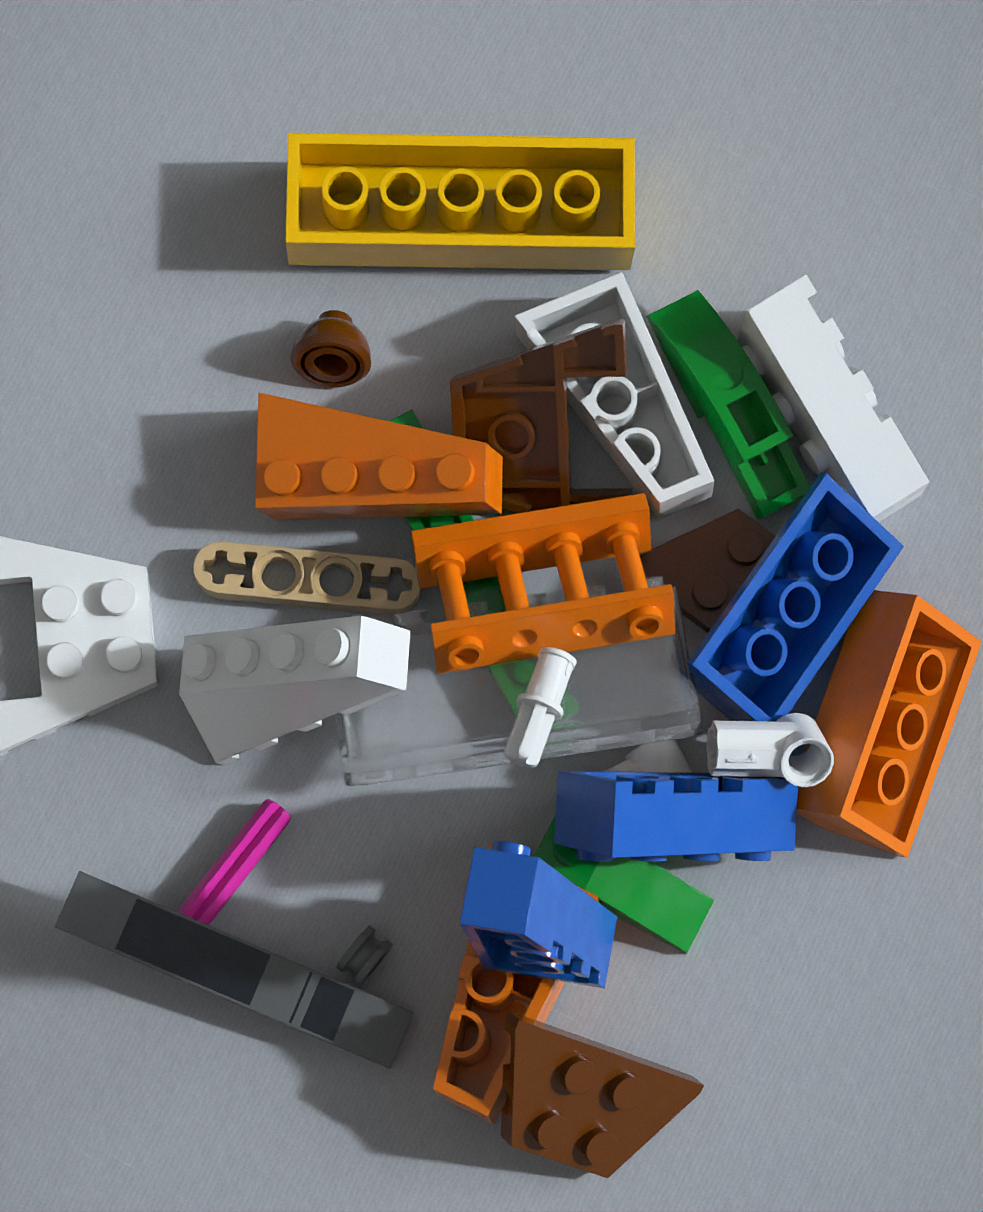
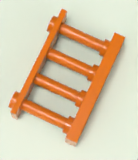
M645 493L411 531L419 589L439 586L447 620L431 624L437 674L536 658L543 647H552L565 652H572L675 635L674 592L672 585L648 588L639 553L651 551L650 509ZM615 557L625 592L589 598L580 563ZM557 566L565 602L530 607L522 572ZM498 576L506 611L470 617L463 582Z

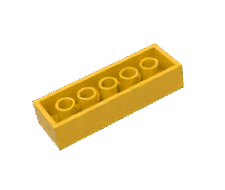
M288 133L286 250L288 265L630 270L635 250V138Z

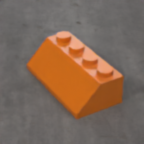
M874 590L848 627L815 721L833 752L834 765L831 773L824 781L815 786H798L797 814L820 828L893 855L908 858L982 641L918 595ZM807 744L805 752L810 748L811 744Z

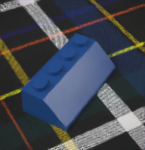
M827 473L819 474L686 663L697 692L730 721L776 722L779 718L787 715L904 547Z

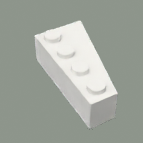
M622 272L515 315L516 336L527 350L615 319H625L627 373L625 377H566L568 403L639 494L645 493L648 505L658 519L712 497L714 478Z
M804 275L747 310L737 341L763 379L788 426L792 427L803 443L799 446V449L808 467L816 475L827 473L870 515L880 522L919 498L927 487L929 480L891 416L884 414L878 418L873 410L877 406V398L873 391L874 387L863 369L858 370L856 367L848 368L844 361L845 354L840 343L844 337L833 318H829L826 321L819 319L807 299L816 294L817 291L808 276Z

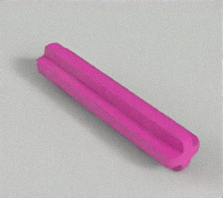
M270 799L264 800L177 912L209 925L289 824L291 818L289 813L278 803Z

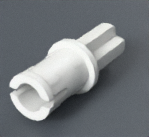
M552 647L541 648L526 693H521L516 699L519 712L507 741L504 755L505 758L518 767L535 768L539 764L554 721L562 719L563 709L560 703L571 672L577 663L572 655L563 650Z

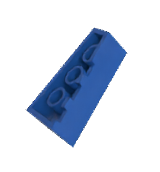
M558 771L554 844L577 849L576 859L586 861H613V858L630 857V859L640 861H666L668 855H683V859L694 861H719V853H735V859L770 861L771 851H795L798 786L787 781L785 777L711 776L710 773Z
M494 841L491 849L474 847L460 925L483 967L605 989L617 916L542 859L530 856L531 849L527 846L507 841Z

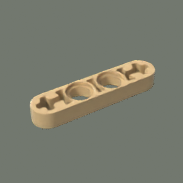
M222 541L212 542L204 546L196 555L193 564L194 576L200 589L210 597L223 600L394 616L403 615L411 611L418 603L421 595L416 568L408 561L399 558ZM217 557H226L230 568L247 570L245 559L253 558L255 559L252 568L254 588H243L246 582L245 577L238 574H228L224 578V584L214 583L212 573L206 572L205 568L206 566H215ZM275 561H283L291 565L296 573L292 585L281 591L271 590L265 586L262 581V574L268 564ZM338 566L347 569L354 578L353 586L348 593L342 596H331L322 590L320 579L327 569ZM362 569L372 570L370 578L371 582L388 583L391 574H401L403 584L412 586L411 591H402L399 600L392 601L388 599L387 590L369 587L370 599H359L363 589Z

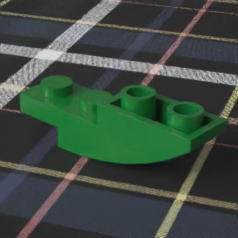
M699 290L647 315L646 318L697 418L705 416L756 518L765 517L805 496L811 486L787 441L794 436L746 352Z

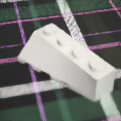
M361 615L184 636L179 695L214 761L217 764L226 765L238 760L239 753L252 748L258 750L265 749L277 744L278 737L295 730L309 731L321 726L322 719L334 714L342 713L348 715L406 691L410 630Z

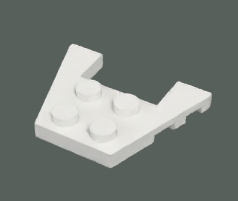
M0 536V585L32 582L42 693L40 697L0 701V756L9 753L8 750L30 740H38L56 732L57 728L86 715L90 717L159 686L149 575L146 567Z

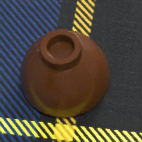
M338 310L326 311L319 316V319L306 326L296 338L290 357L293 368L300 376L316 385L330 388L355 384L366 377L371 368V351L366 337L353 324L352 318L348 314Z

